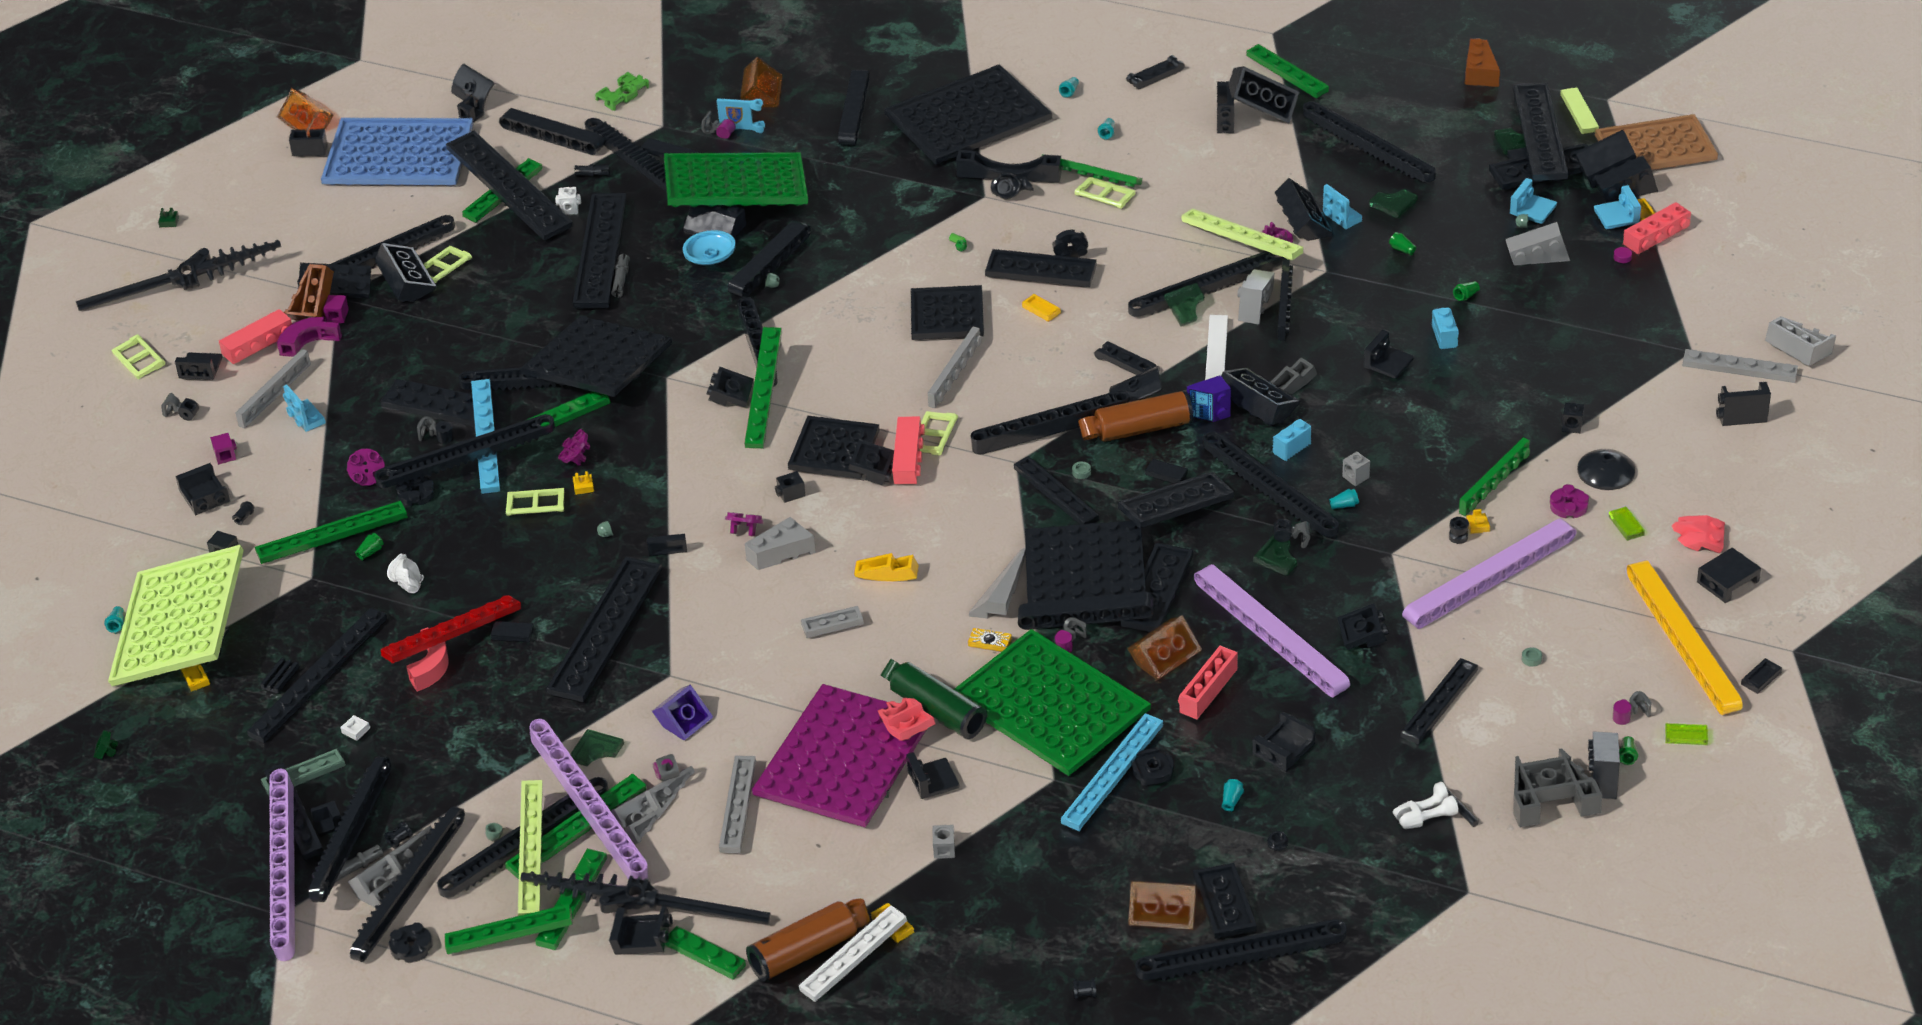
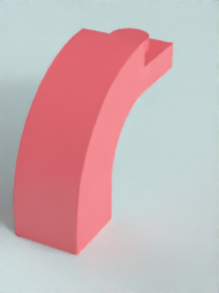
M445 642L428 648V654L424 658L407 665L409 680L417 692L436 683L446 672L449 660Z

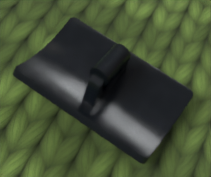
M462 64L454 77L451 93L462 100L472 96L475 107L484 111L486 98L495 84L471 67Z
M1156 366L1111 386L1109 393L1125 390L1129 393L1130 402L1145 399V397L1161 391L1160 367Z

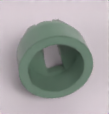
M1521 214L1516 217V225L1518 227L1528 228V214Z
M769 273L766 278V287H777L780 278L776 274Z
M608 521L598 525L597 531L601 537L613 535Z
M498 823L486 825L485 834L487 839L491 841L500 839L502 826Z

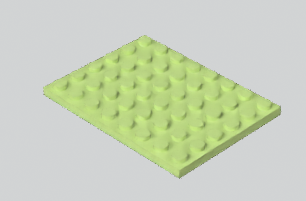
M241 545L137 572L108 680L111 686L141 680L218 659L244 552Z

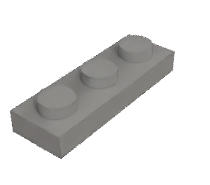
M858 606L801 619V625L806 638L864 624Z

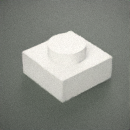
M353 715L340 728L342 734L357 741L370 729L369 722Z

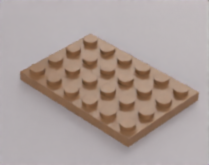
M1695 114L1595 129V136L1598 141L1624 130L1636 157L1638 158L1643 155L1651 170L1708 162L1718 158L1717 151Z

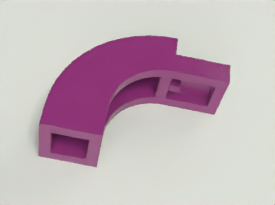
M312 317L295 322L287 327L277 340L280 356L294 357L305 344L315 340L340 341L342 337L339 323L325 322L324 317Z

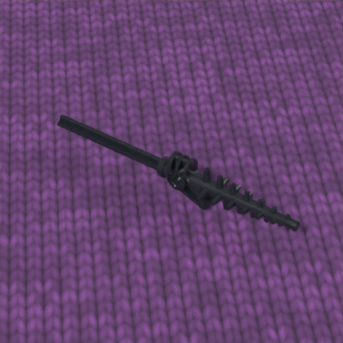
M275 240L272 243L266 241L261 246H257L254 243L252 244L253 248L249 249L242 245V251H235L233 247H230L231 254H224L222 249H219V257L213 256L212 259L209 250L201 248L175 270L169 269L166 274L78 300L76 304L78 310L81 311L169 283L181 286L184 290H187V287L190 286L191 288L194 285L200 286L197 276L207 273L212 281L214 280V270L218 269L220 275L223 276L225 266L229 265L231 271H234V264L236 262H240L241 266H244L246 259L251 258L252 261H255L256 255L261 254L265 256V253L268 251H276L277 248L281 247V243L279 240ZM187 270L191 271L189 274H183Z
M533 871L530 873L522 872L520 877L521 882H532L534 886H538V884L547 885V890H551L552 887L554 889L560 888L559 894L561 895L564 894L565 890L567 892L573 891L572 898L576 899L578 893L580 895L585 894L586 903H589L591 897L596 899L599 896L600 910L605 914L616 912L617 908H626V910L640 909L648 905L652 909H655L656 906H666L672 909L768 925L770 922V912L660 894L659 890L651 885L650 878L641 880V877L635 879L633 875H630L627 886L616 885V874H613L609 884L603 883V874H599L596 882L589 881V873L585 874L583 880H577L576 873H572L570 878H563L561 872H558L556 877L549 876L548 872H544L543 875L535 874Z

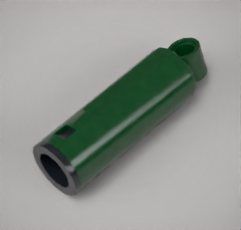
M890 658L880 676L890 681L891 691L902 698H914L922 704L923 711L933 716L950 730H954L964 739L974 738L986 723L987 710L983 706L971 701L964 694L953 690L910 662L899 664Z

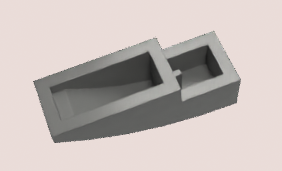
M1301 357L1291 368L1286 366L1271 383L1287 393L1293 394L1310 382L1317 375L1314 365Z

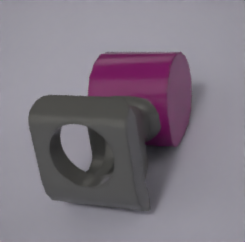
M709 111L703 118L701 126L705 134H712L716 131L717 136L727 139L736 128L735 123L730 119H724L721 123L716 120L712 124V111Z
M1072 617L1066 619L1064 630H1060L1055 635V643L1071 653L1073 649L1072 640L1076 638V634L1087 638L1086 623ZM1076 625H1079L1084 632L1080 631Z
M1636 691L1630 697L1629 702L1626 699L1615 702L1612 719L1616 724L1625 725L1630 722L1632 713H1638V707L1643 710L1647 717H1650L1652 702L1644 692Z
M673 754L657 758L656 762L653 763V769L658 780L667 781L680 775Z

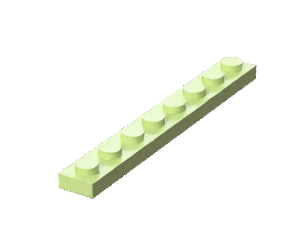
M1191 209L1182 215V222L1188 223L1191 226L1225 236L1231 240L1242 242L1245 245L1256 247L1259 250H1265L1273 255L1285 257L1288 260H1294L1303 254L1302 246L1196 209Z
M542 780L521 781L518 916L540 911L541 885L534 886L532 882H521L520 877L522 872L530 873L531 871L541 875Z

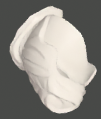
M399 554L390 563L387 570L388 578L393 582H398V585L408 593H416L420 589L424 576L420 574L417 564L408 559L406 554Z

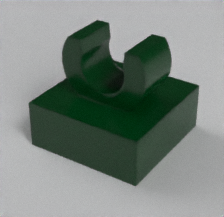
M161 208L158 220L159 228L177 227L178 211L170 208L169 211L164 212V208Z
M103 730L96 744L95 758L101 760L104 754L114 757L118 742L110 740L111 732Z

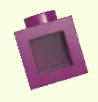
M328 295L323 308L326 322L344 323L349 310L346 296Z
M229 433L210 437L218 465L236 460L234 450H237L234 439H230Z

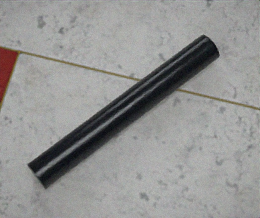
M1447 789L1448 796L1452 795L1457 802L1458 812L1472 827L1477 826L1479 821Z

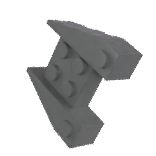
M1562 748L1559 749L1558 757L1521 763L1519 756H1515L1513 814L1519 828L1540 824V802L1572 797L1581 817L1601 813L1602 793L1596 781L1592 777H1588L1580 765L1576 766L1571 761V757Z

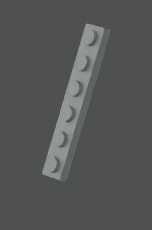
M971 328L928 391V407L936 408L939 402L943 401L945 393L951 389L954 380H957L962 368L966 367L968 359L973 356L977 346H980L982 341L980 328Z
M301 349L235 412L239 427L245 429L284 391V385L287 384L289 386L311 365L307 350Z
M1685 349L1682 365L1684 367L1795 383L1798 365Z
M735 755L719 844L720 853H741L756 765L755 756Z

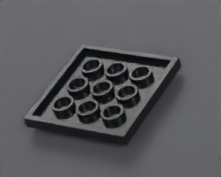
M982 285L911 288L912 340L966 337L972 327L980 328V336H984Z
M807 415L789 459L788 470L861 479L863 474L849 470V464L859 439L875 444L880 431L879 424Z

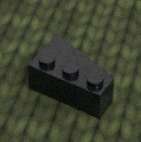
M1643 155L1595 177L1598 190L1606 202L1619 200L1622 186H1629L1635 196L1658 192L1651 167Z
M1593 732L1592 739H1588V761L1591 777L1596 781L1602 793V798L1617 799L1620 765L1618 733Z

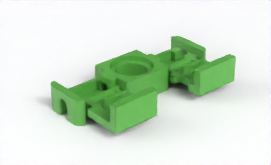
M627 72L617 79L618 86L622 85L621 87L616 89L615 92H611L609 88L604 87L595 93V100L602 99L606 107L615 111L616 105L620 102H629L638 96V90L644 86L649 88V80L643 79L641 75L636 77Z

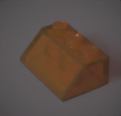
M756 57L744 68L740 98L748 101L762 99L763 106L761 107H777L780 100L782 75Z
M292 88L277 118L293 130L306 129L307 135L310 137V129H327L334 114L306 93Z
M1183 615L1168 620L1127 648L1137 666L1156 680L1202 650Z
M1132 880L1128 925L1193 929L1197 885Z

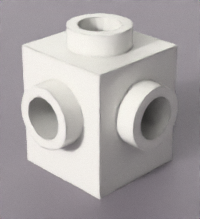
M576 187L559 188V195H556V206H560V210L565 215L578 214V204H581V196L577 194Z

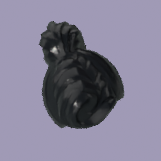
M1011 173L1001 174L991 182L992 194L1003 199H1011L1022 190H1034L1027 178L1017 177Z

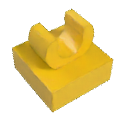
M585 471V475L581 476L575 473L573 477L575 495L594 492L592 475L588 471Z
M1481 509L1473 510V515H1466V519L1469 521L1470 534L1490 532L1487 516L1485 513H1481Z

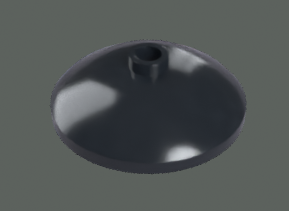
M1597 449L1588 452L1581 457L1577 466L1580 479L1587 485L1600 490H1617L1629 485L1633 481L1636 471L1633 461L1628 456L1613 449Z

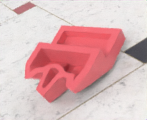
M1708 515L1683 516L1678 518L1679 522H1675L1672 525L1673 530L1682 535L1677 540L1685 547L1695 551H1699L1701 547H1704L1719 554L1723 550L1725 522Z
M903 698L901 703L894 701L886 702L888 709L877 710L889 733L900 741L907 740L911 736L926 731L929 727L935 725L934 717L923 711L922 704L914 698Z

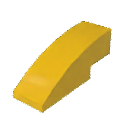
M890 553L856 561L854 575L858 578L875 581H906L917 579L919 565L914 555L895 558Z

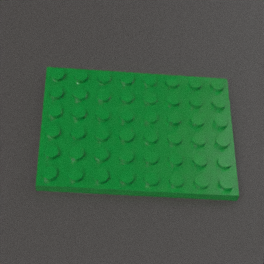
M801 152L664 153L668 205L674 207L681 205L696 207L698 205L750 206L759 204L767 206L769 204L784 206L786 204L801 206L808 204Z
M1030 629L953 689L964 694L971 701L980 704L987 710V724L1068 776L1151 709V703L1033 629Z

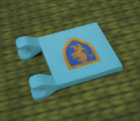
M717 99L719 123L724 119H730L735 123V129L754 130L762 133L765 128V122H753L751 110L760 111L762 109L761 106H763L762 99L751 101Z

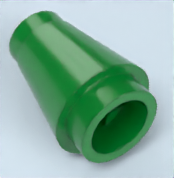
M1395 232L1389 241L1393 249L1412 255L1417 248L1402 233Z
M1476 281L1458 284L1453 290V295L1458 301H1466L1479 291L1480 286Z
M376 533L368 535L355 551L356 556L360 560H364L382 549L383 540Z
M1631 736L1624 737L1619 748L1620 762L1624 765H1631L1638 759L1635 740Z

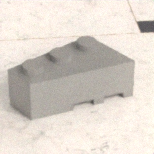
M1557 222L1506 239L1514 265L1570 261Z
M1254 269L1247 276L1246 281H1243L1242 287L1238 289V297L1240 298L1238 321L1254 324L1260 323V315L1265 311V308H1262L1263 304L1268 303L1273 291L1274 272Z
M1779 317L1769 322L1765 341L1772 344L1773 347L1784 351L1787 355L1798 359L1803 364L1810 366L1832 354L1836 335L1830 334L1829 337L1819 333V329L1814 328L1812 331L1803 328L1802 323L1784 317Z
M791 517L744 543L746 560L757 570L780 564L781 560L787 558L797 559L798 555L807 552L809 554L816 553L814 536Z

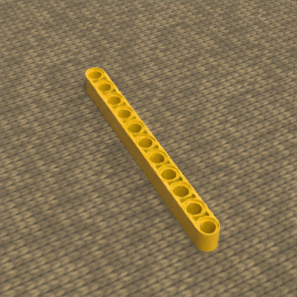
M1644 560L1627 565V575L1719 714L1724 715L1742 710L1743 704L1740 695L1649 561Z

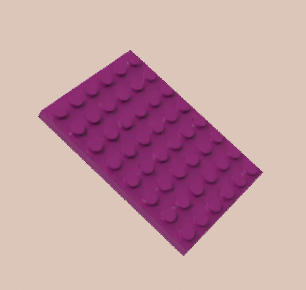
M822 684L752 788V793L758 797L866 828L906 764V754L912 753L926 731L919 732L907 740L900 741L889 733L877 712L880 709H888L887 701Z

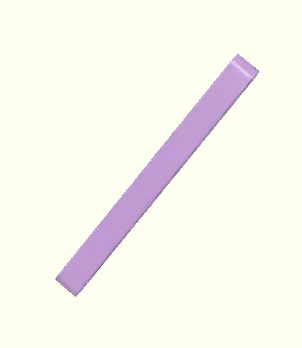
M1559 518L1410 603L1403 610L1402 616L1414 627L1420 629L1568 544L1574 539L1576 529Z
M1211 564L1194 574L1196 584L1328 696L1334 697L1350 687L1348 677L1217 567Z
M543 719L532 721L530 724L532 744L626 877L629 879L630 875H633L635 879L641 877V880L648 878L646 860L549 724Z
M277 769L270 775V944L277 959L280 961H288L295 954L294 794L292 781L285 769Z

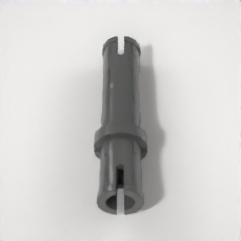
M624 254L619 255L618 264L615 266L616 274L611 291L614 297H616L617 292L618 297L623 295V287L629 271L628 263L630 260L626 254L625 259H623Z
M377 844L363 853H357L356 857L346 861L337 880L361 867L366 868L370 862L383 857L382 850L379 851L380 846Z

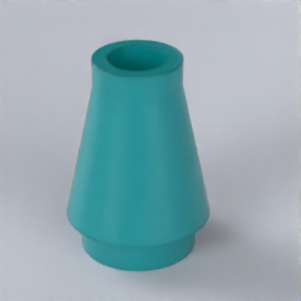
M1071 77L1059 85V93L1063 97H1071L1079 84V80L1076 77Z
M1107 118L1098 127V134L1102 139H1109L1114 135L1115 122L1112 118Z
M1347 489L1337 496L1330 498L1329 502L1332 510L1355 507V504L1359 503V499L1355 489Z
M120 606L114 607L104 621L106 629L111 633H117L122 630L124 609Z
M1229 779L1224 784L1222 803L1224 810L1233 811L1243 794V784L1240 781Z

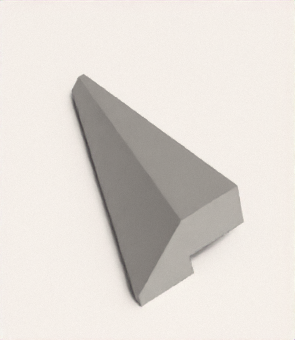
M1026 548L1021 549L970 610L969 617L987 619L989 613L1007 615L1012 594H1015L1025 560Z
M692 766L680 771L678 777L662 781L611 810V813L635 845L642 841L641 839L645 833L652 828V824L662 815L676 797V793L686 784L685 782L690 775L695 772Z
M431 825L348 881L358 899L373 907L380 905L379 900L384 899L383 894L388 893V887H393L392 882L397 881L396 876L401 875V869H405V864L410 863L409 858L414 857L413 853L418 852L417 847L422 846L421 841L426 840V834H430Z

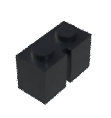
M306 129L291 130L289 144L292 156L326 155L328 143L325 129H310V137H308Z

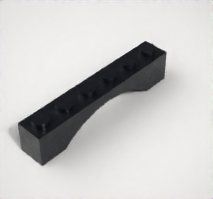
M959 150L956 159L957 177L994 179L1001 174L1011 173L1017 177H1025L1028 181L1054 183L1060 182L1062 173L1061 155H1042L1030 162L1008 164L991 160L977 151Z

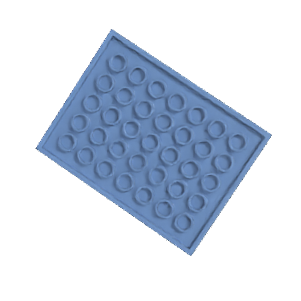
M341 118L321 182L322 184L456 185L462 163L446 149V143L470 133L473 127V118Z

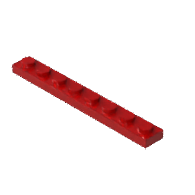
M510 595L503 596L496 601L489 602L477 609H472L460 616H455L453 619L439 623L432 628L422 630L413 636H408L401 641L391 643L389 646L381 649V656L391 663L398 662L521 609V602Z

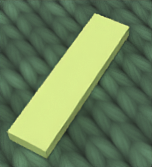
M1578 88L1561 90V97L1581 133H1593L1595 129H1599Z

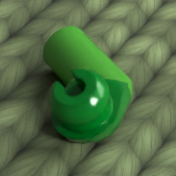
M955 233L950 234L949 241L956 243L955 246L958 251L962 252L967 249L966 238Z

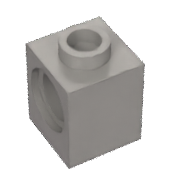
M1355 452L1343 459L1342 477L1354 486L1369 479L1370 460L1359 452Z
M954 825L933 826L934 859L955 858Z

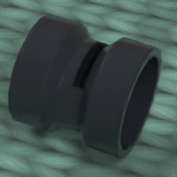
M1464 517L1452 518L1449 523V540L1456 544L1465 543L1468 540L1469 521Z

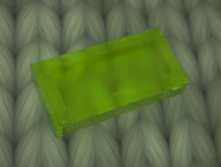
M1627 507L1609 511L1608 517L1627 541L1644 536L1645 530Z
M1665 723V743L1708 745L1707 725Z

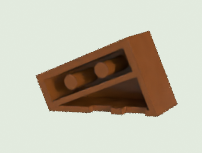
M1479 38L1470 39L1465 84L1499 87L1500 69L1488 41Z
M309 264L299 283L300 286L296 294H293L291 298L292 302L288 309H285L284 313L291 320H303L312 317H324L325 320L323 308L328 295H330L334 271L326 265Z

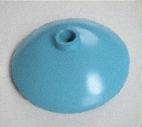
M710 230L700 232L691 236L684 243L683 254L687 260L698 265L717 264L732 255L736 247L735 240L730 234L723 231Z

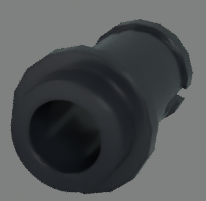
M251 502L241 503V508L232 516V520L236 524L242 525L244 520L254 513L255 507Z

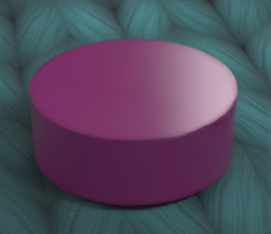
M1619 247L1614 250L1615 261L1619 263L1631 261L1632 251L1629 248Z

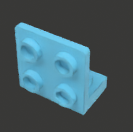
M1526 178L1511 196L1510 214L1515 216L1528 214V220L1542 224L1556 207L1557 202L1533 195V180Z
M1328 184L1324 185L1323 213L1345 229L1362 221V215L1349 206V199Z
M1629 186L1621 187L1619 201L1594 206V210L1605 229H1613L1640 222L1641 205Z
M287 384L283 386L285 392L283 397L288 405L286 411L290 417L295 419L298 427L301 426L307 432L326 423L323 415L308 399L301 401Z

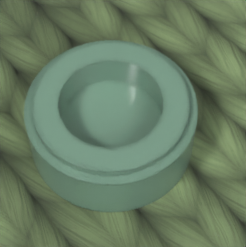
M1077 462L1072 466V474L1077 479H1086L1091 475V466L1087 462Z
M1526 648L1522 652V662L1527 666H1538L1542 662V652L1537 648Z

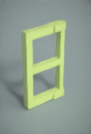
M1088 177L1076 188L1075 195L1087 197L1122 209L1135 195V190ZM1091 184L1105 188L1099 195L1085 192ZM1111 190L1126 194L1119 202L1105 198Z
M449 246L423 265L426 269L432 265L444 269L435 277L431 276L436 284L441 278L472 259V256L466 251ZM449 253L461 258L451 266L439 261Z
M138 334L112 349V353L137 379L165 365V361ZM137 343L145 349L129 359H126L121 354V352ZM149 354L156 360L140 371H137L131 365Z
M926 411L921 421V424H924L925 427L929 419L950 421L945 431L925 428L924 435L942 437L938 447L923 445V449H920V451L931 453L932 455H941L958 419V415L955 413Z
M564 488L508 492L506 515L554 511L564 512ZM558 495V505L538 507L539 496ZM533 497L532 507L513 509V498Z

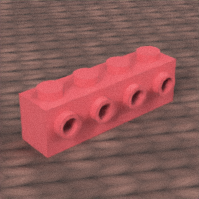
M1675 202L1624 230L1623 245L1640 254L1689 227L1691 212Z
M278 309L219 340L222 355L232 364H235L277 342L281 333L292 325L291 318Z
M920 416L898 417L892 469L894 484H917V476H921V465H919V462H922V451L920 449H923V437L921 435L925 434V426L921 424Z
M1223 646L1217 648L1179 695L1180 713L1194 719H1198L1237 671L1238 652Z

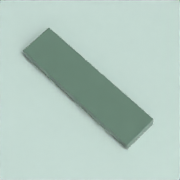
M334 749L289 767L286 770L293 785L296 786L344 767L345 761L338 749ZM267 777L261 779V782L270 796V784Z

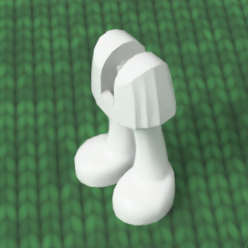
M1438 782L1434 785V794L1430 798L1419 802L1411 800L1393 810L1394 816L1399 820L1404 829L1421 827L1423 821L1444 815L1453 816L1458 813L1457 802L1452 795L1448 796L1447 788L1443 782Z

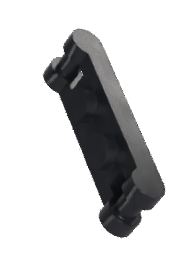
M1170 55L1167 60L1136 74H1128L1126 81L1133 84L1139 90L1182 71L1185 65L1180 60L1178 61L1174 55Z
M1109 341L1105 342L1102 348H1098L1094 352L1098 360L1104 359L1135 375L1157 366L1155 363Z

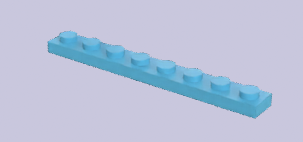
M490 379L471 381L476 437L495 431ZM496 451L495 455L489 453L488 457L482 456L480 460L478 459L481 494L500 491Z
M1146 713L1064 813L1061 817V824L1077 831L1081 830L1132 766L1133 759L1137 758V754L1148 746L1163 727V720Z

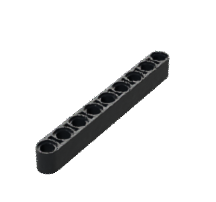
M1118 390L975 430L970 435L972 451L979 455L1079 428L1078 421L1085 417L1094 416L1097 409L1130 402L1129 393L1125 390Z

